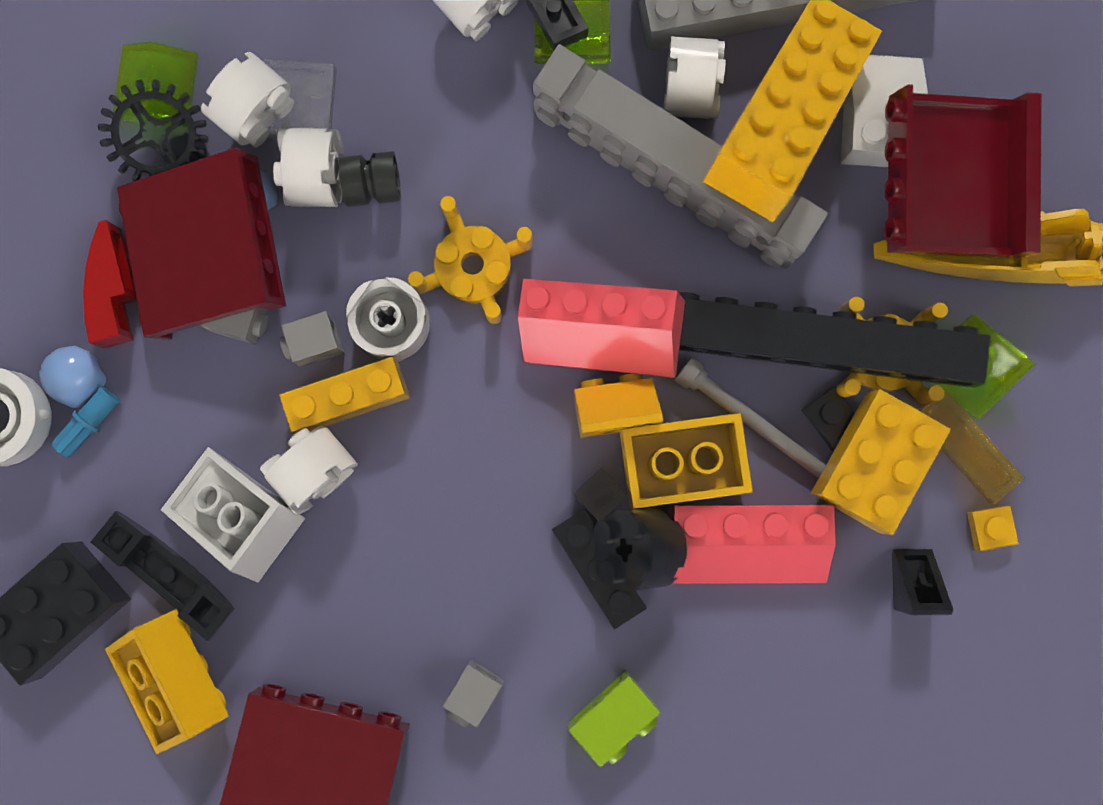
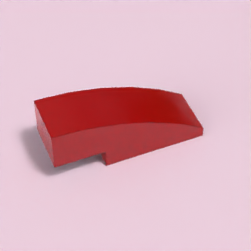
M108 220L99 221L96 227L85 267L83 288L84 320L88 342L101 348H108L134 340L125 304L137 301L136 291L132 285L133 274L122 231Z

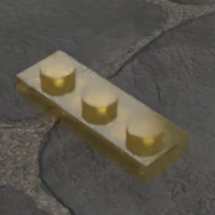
M944 390L943 399L925 404L918 411L951 429L941 449L990 504H996L1018 485L1024 477L952 396Z

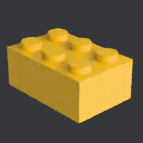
M881 389L867 392L810 494L828 505H835V509L877 533L893 535L951 429Z
M741 413L626 428L619 432L630 509L753 492Z

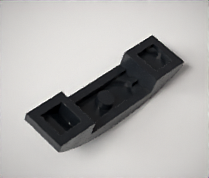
M115 511L91 540V543L115 564L126 566L180 612L177 616L206 641H210L235 609L226 597L187 560L151 532L119 511Z

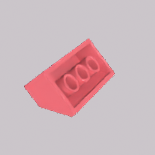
M523 279L518 323L524 362L675 378L685 300L677 290Z
M835 505L670 506V518L672 521L679 522L683 528L687 543L685 565L678 568L674 578H678L672 584L827 583L836 546Z

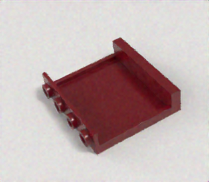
M907 84L889 96L885 107V118L889 122L888 140L884 152L885 159L888 162V180L884 188V196L886 201H888V219L884 226L887 253L1020 258L1041 252L1042 93L1027 92L1015 99L913 93V85Z
M233 148L117 187L119 212L123 219L126 236L125 246L129 254L133 274L132 285L136 291L139 323L144 337L170 340L173 339V332L253 309L276 310L286 307L257 156L239 148Z
M263 684L262 688L258 687L248 693L220 805H388L405 734L409 729L410 723L402 722L400 715L391 712L380 711L378 716L362 712L363 707L354 703L341 702L339 706L324 703L325 698L317 694L302 693L301 697L286 694L287 689L285 687L275 684Z

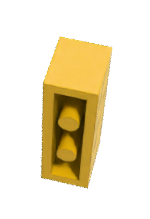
M389 357L282 393L280 398L291 432L298 433L305 428L311 432L320 425L327 427L410 398L399 362L393 357Z

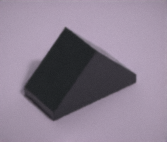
M893 549L894 610L909 615H952L954 609L933 550Z

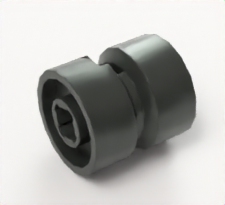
M394 151L373 153L370 160H366L362 155L339 158L340 184L347 207L368 205L371 198H375L379 203L401 201L400 176Z

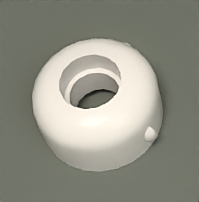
M0 368V401L3 400L8 406L10 413L6 428L0 432V466H9L24 461L42 447L48 437L52 424V411L46 394L33 379L22 373Z

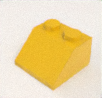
M626 374L619 376V383L604 385L602 378L580 382L581 388L574 389L580 438L617 433L626 428L656 425L663 422L662 411L652 378L642 379V375Z

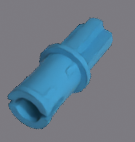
M100 386L98 391L80 411L75 410L72 413L74 418L52 441V447L59 454L71 457L92 432L98 433L100 430L98 425L121 400L110 390Z

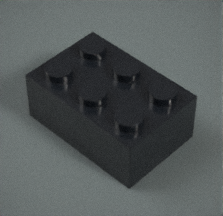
M82 541L61 543L0 597V663L20 686L42 679L131 600Z

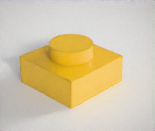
M1010 505L967 512L976 551L1019 544Z

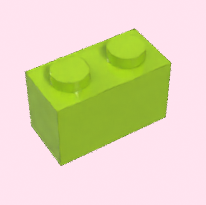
M625 670L568 722V731L601 768L607 761L614 764L622 758L629 749L626 744L637 734L640 737L648 734L657 725L658 720L656 717L661 712L653 700Z

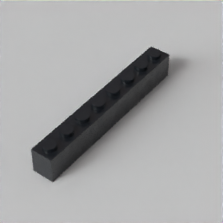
M679 292L685 300L680 351L977 388L986 383L991 335L978 334L979 329L975 327L955 326L953 331L937 329L938 324L928 321H915L912 326L897 324L896 318L875 316L872 318V321L856 319L857 314L845 311H835L832 316L818 315L817 309L811 307L797 306L793 307V311L777 310L778 305L770 302H754V307L738 305L739 301L734 298L716 297L715 302L699 300L700 296L694 293Z

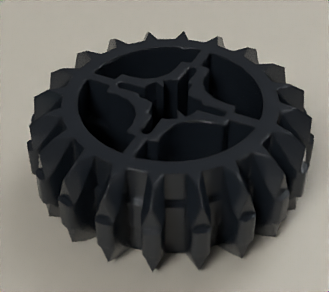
M154 79L152 81V91L145 92L143 81L137 80L136 87L139 93L132 95L129 87L123 85L121 86V91L127 99L121 102L116 96H109V101L118 107L115 113L107 108L101 109V114L112 119L111 125L98 124L99 131L111 132V138L100 140V145L102 147L114 145L116 151L107 156L108 161L112 162L121 157L125 161L118 168V172L121 174L127 172L130 166L135 168L133 181L140 180L142 172L152 176L194 162L189 159L192 154L201 158L206 154L202 149L195 147L196 142H208V136L196 135V129L207 126L206 120L194 122L191 117L200 112L201 109L198 105L192 106L188 110L183 106L190 98V95L186 92L181 95L179 100L174 99L172 96L176 86L173 84H169L166 94L160 93V82ZM141 102H162L175 109L178 113L166 119H155L147 112ZM131 108L139 121L140 130L131 140L122 144L120 124L125 113ZM141 115H144L147 121L152 123L154 127H163L168 123H172L171 126L165 128L166 134L161 135L165 138L162 143L167 152H164L161 146L156 144L153 139L135 144L143 138L142 132H147L143 129L146 123ZM185 123L188 133L187 145L183 154L177 158L168 143V136L170 132ZM144 147H152L161 154L168 165L148 166L136 161L130 154Z

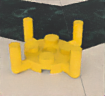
M445 196L441 199L440 206L451 233L436 247L435 272L423 277L420 272L413 271L408 276V282L418 294H423L442 286L446 293L458 300L472 304L481 303L487 320L491 324H498L502 320V314L495 296L501 292L508 280L511 269L510 258L532 248V231L528 227H521L517 231V239L504 243L488 227H465L455 199L451 196ZM475 255L483 260L484 266L477 274H467L462 269L463 261L467 257Z
M853 297L839 307V311L857 314L856 319L865 320L858 313L865 306L862 298ZM936 303L921 311L910 322L894 314L879 316L896 318L897 324L912 326L915 321L935 322L947 315L948 308L944 303ZM852 372L836 386L837 393L842 398L859 393L861 386L870 390L881 389L885 392L905 388L920 404L940 401L945 394L944 389L938 385L926 388L920 381Z

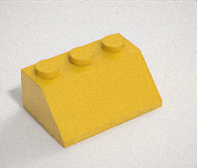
M177 609L132 629L105 648L156 754L192 738L229 717L224 695L219 689L215 688L208 674L207 661L202 654L197 652L191 639L190 627L177 616L179 614Z

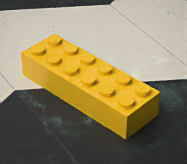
M810 0L721 148L703 182L774 222L795 192L882 30L830 0Z

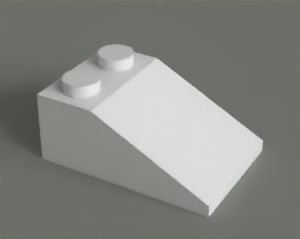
M868 56L844 100L840 164L888 168V162L885 159L884 153L888 140L889 122L885 118V107L889 96L907 84L913 85V93L928 94L922 58Z
M209 447L161 509L163 513L227 569L257 583L305 520V517L301 514L295 515L281 498Z

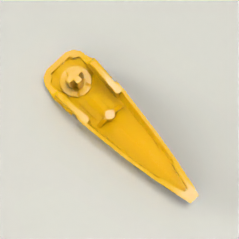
M1071 209L1046 214L1044 211H1041V252L1020 258L887 253L886 240L873 244L874 259L944 275L1015 283L1067 284L1069 287L1103 285V223L1090 220L1089 213L1085 209Z

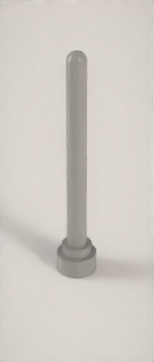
M693 356L688 359L674 378L676 383L685 389L688 387L694 391L699 389L731 414L741 413L744 424L819 479L826 466L824 463L708 378V372L703 369V363Z

